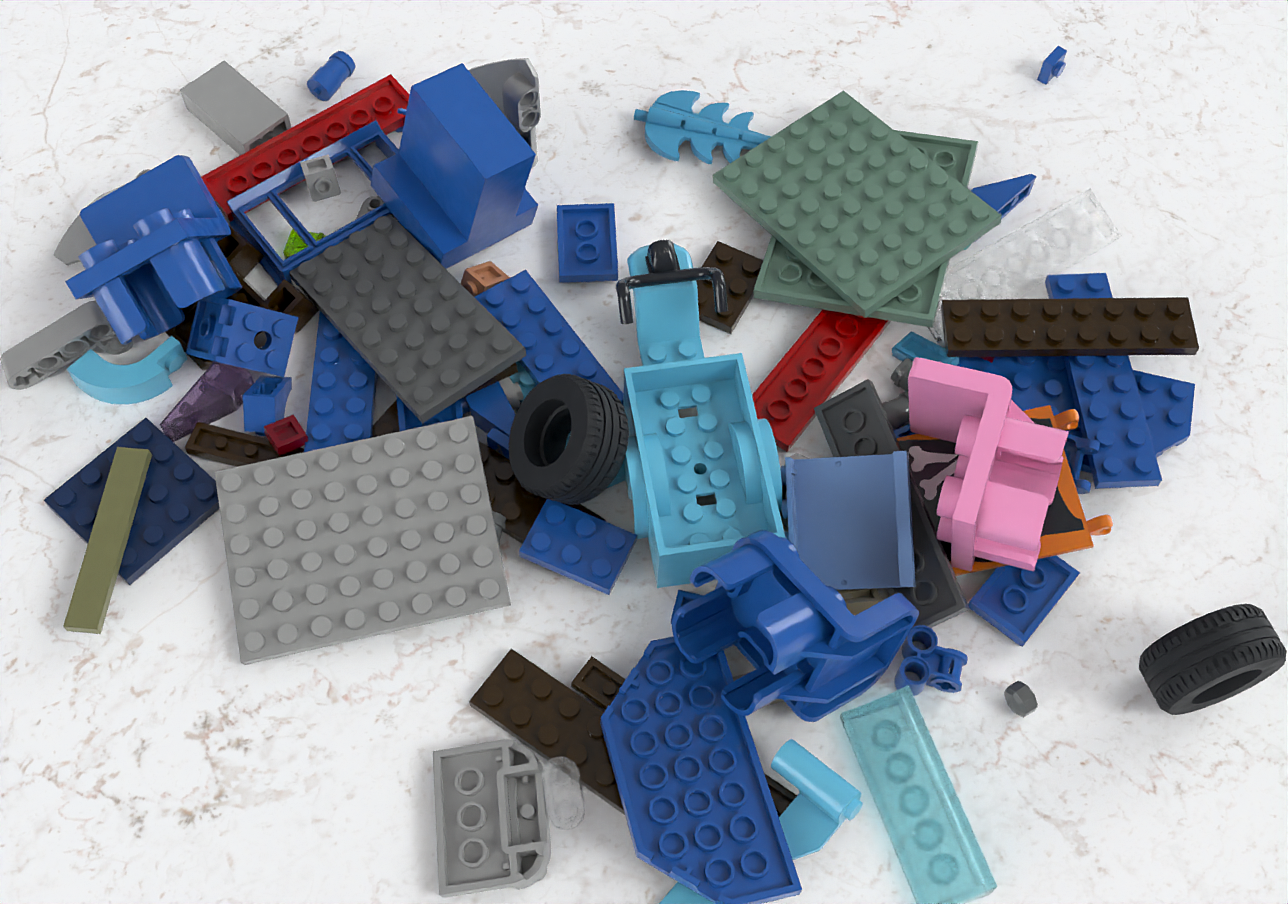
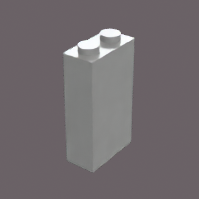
M225 60L180 89L187 110L239 155L292 128L288 114Z

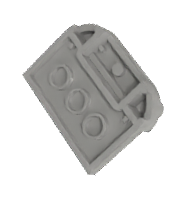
M510 739L432 751L439 895L446 898L509 887H516L519 890L543 879L547 873L551 857V841L545 772L541 762L526 746Z

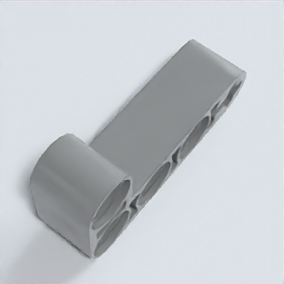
M95 300L81 305L2 354L0 360L8 385L13 389L22 390L33 386L84 355L90 349L98 346L109 354L119 355L132 348L133 340L126 345L120 343Z

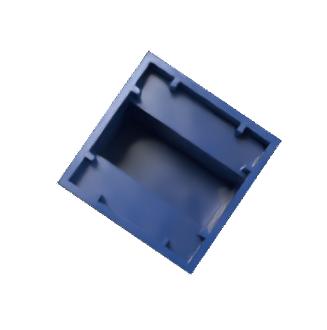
M463 63L411 86L399 153L374 164L370 186L398 222L445 269L528 227L533 223L538 208V203L525 188L536 153Z

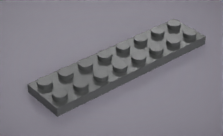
M869 379L814 408L833 457L893 454V451H902L875 386ZM910 470L916 587L886 589L889 596L902 593L918 609L919 616L913 627L925 625L932 628L969 611L970 608L943 545L937 539V531Z

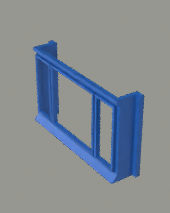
M377 120L300 162L329 155L333 164L349 156L371 181L373 168L357 150L375 141L376 146L389 158L398 154L399 149L381 130ZM300 162L227 201L233 217V221L229 222L230 227L245 237L264 255L259 263L277 286L284 279L293 285L289 274L290 271L299 267L301 263L323 253L328 247L335 246L349 238L353 232L361 231L370 226L377 218L389 214L392 215L391 211L383 204L316 242L278 196V193L305 179ZM267 199L270 200L307 245V248L284 261L244 213Z

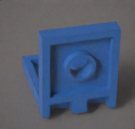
M207 296L198 301L186 354L284 377L298 317L230 299ZM263 331L267 338L266 343L262 348H257L254 344V337L258 332Z

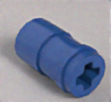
M343 51L333 53L323 67H320L307 81V87L310 92L321 101H329L340 89L342 83L353 74L356 68L353 59Z

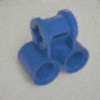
M925 625L914 626L908 633L902 646L904 660L894 678L895 687L901 694L910 697L920 694L925 685L948 693L960 692L962 689L960 677L962 667L968 661L967 655L955 649L937 646V635L930 627ZM919 641L926 646V650L917 649L912 642ZM909 671L917 674L920 680L912 681L908 679L905 672Z

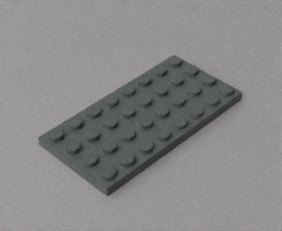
M391 214L377 218L370 226L361 231L353 232L349 238L335 246L328 247L323 253L301 263L299 267L289 272L293 282L422 423L526 356L525 347Z

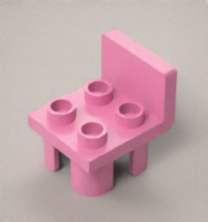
M914 358L908 376L910 431L956 443L955 454L959 455L954 477L947 475L944 480L937 507V516H941L937 539L951 543V566L971 572L975 557L1034 572L1041 548V532L1048 506L1052 504L1063 463L1062 453L1069 431L1035 424L1011 400L1012 385L1003 376L924 358Z

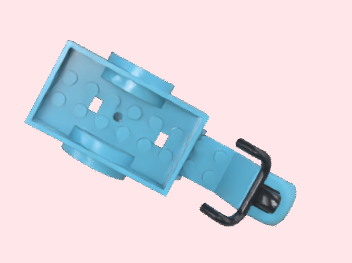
M658 240L650 245L638 248L628 257L627 264L630 277L619 280L616 284L620 322L621 324L633 323V314L629 290L633 289L637 340L642 366L624 368L623 407L628 419L629 429L628 446L624 458L625 481L628 498L632 499L634 534L637 535V539L648 538L657 588L690 584L689 579L695 568L732 551L734 544L739 539L756 531L767 530L778 537H786L780 516L782 480L776 442L767 419H757L742 353L705 358L700 339L696 280H712L715 312L728 311L724 275L717 268H693L691 256L685 248L670 240ZM696 407L698 416L679 417L678 410ZM715 494L717 504L704 506L697 504L696 497Z

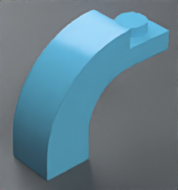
M171 336L139 362L129 365L112 364L90 349L70 365L67 371L76 386L99 401L119 405L134 404L152 399L171 388L173 385L168 376L180 369L188 358L181 343Z

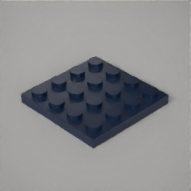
M144 418L43 500L88 545L117 447L148 449L152 457L118 575L129 585L220 509L216 480L147 418Z

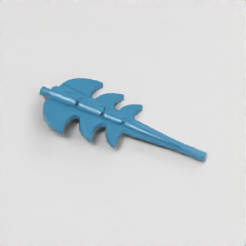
M670 91L661 95L650 106L649 112L636 109L634 113V120L646 122L644 135L651 150L673 161H679L680 154L678 148L684 141H690L692 152L699 160L712 164L713 157L711 152L717 145L722 146L724 157L729 163H732L740 157L743 149L752 150L771 137L748 130V125L754 116L753 112L738 114L731 119L729 124L725 123L722 116L729 109V103L709 104L699 114L693 113L692 106L700 98V93L695 91Z

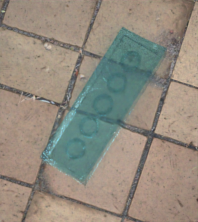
M909 685L875 701L842 712L840 720L916 903L965 904L990 895L998 886Z

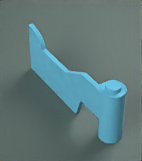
M793 739L788 740L774 756L771 768L799 789L800 792L779 817L792 859L795 860L821 850L846 818L851 821L863 806V803L860 801L862 793ZM677 882L659 904L714 903Z

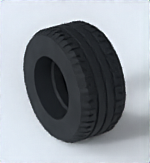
M559 374L540 382L522 401L510 430L509 459L512 471L521 486L531 494L568 505L585 503L597 497L615 479L625 458L629 429L624 407L612 390L576 375ZM569 433H570L569 441H568L567 446H566V448H565L566 441H567L568 435H569Z
M1238 604L1203 615L1162 636L1140 655L1139 670L1160 709L1171 715H1180L1224 701L1265 680L1285 664L1287 650L1262 609L1252 604Z

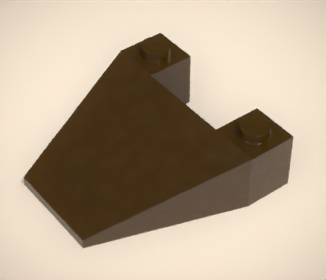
M230 227L231 234L219 240L217 244L242 285V289L226 299L296 316L298 321L295 333L299 332L319 309L299 289L285 279L267 298H264L245 279L249 272L263 259L264 255L245 237ZM198 301L186 308H181L185 315L184 321L165 332L169 337L173 336L181 343L185 353ZM263 331L258 332L254 337V344L257 348L263 347L266 343L267 338ZM188 355L204 371L222 364Z

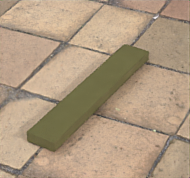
M117 447L63 625L66 631L101 634L152 457L148 449Z

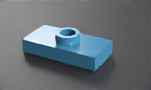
M912 331L892 348V356L901 361L907 358L913 361L914 358L919 357L955 366L959 364V357H946L945 348Z

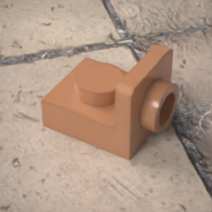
M488 261L465 269L461 285L475 297L510 277L493 262Z

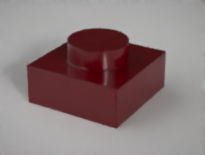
M294 414L264 426L265 435L279 456L304 446L305 442L308 441L306 432Z

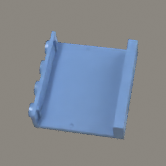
M893 451V454L795 460L791 457H785L786 466H781L780 468L782 486L786 485L787 499H782L783 518H788V532H784L785 537L795 546L804 564L825 585L831 586L836 590L916 587L909 453L907 451Z

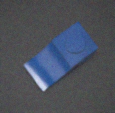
M261 375L243 394L244 431L255 432L259 436H266L264 426L284 418L286 402L292 390V377Z

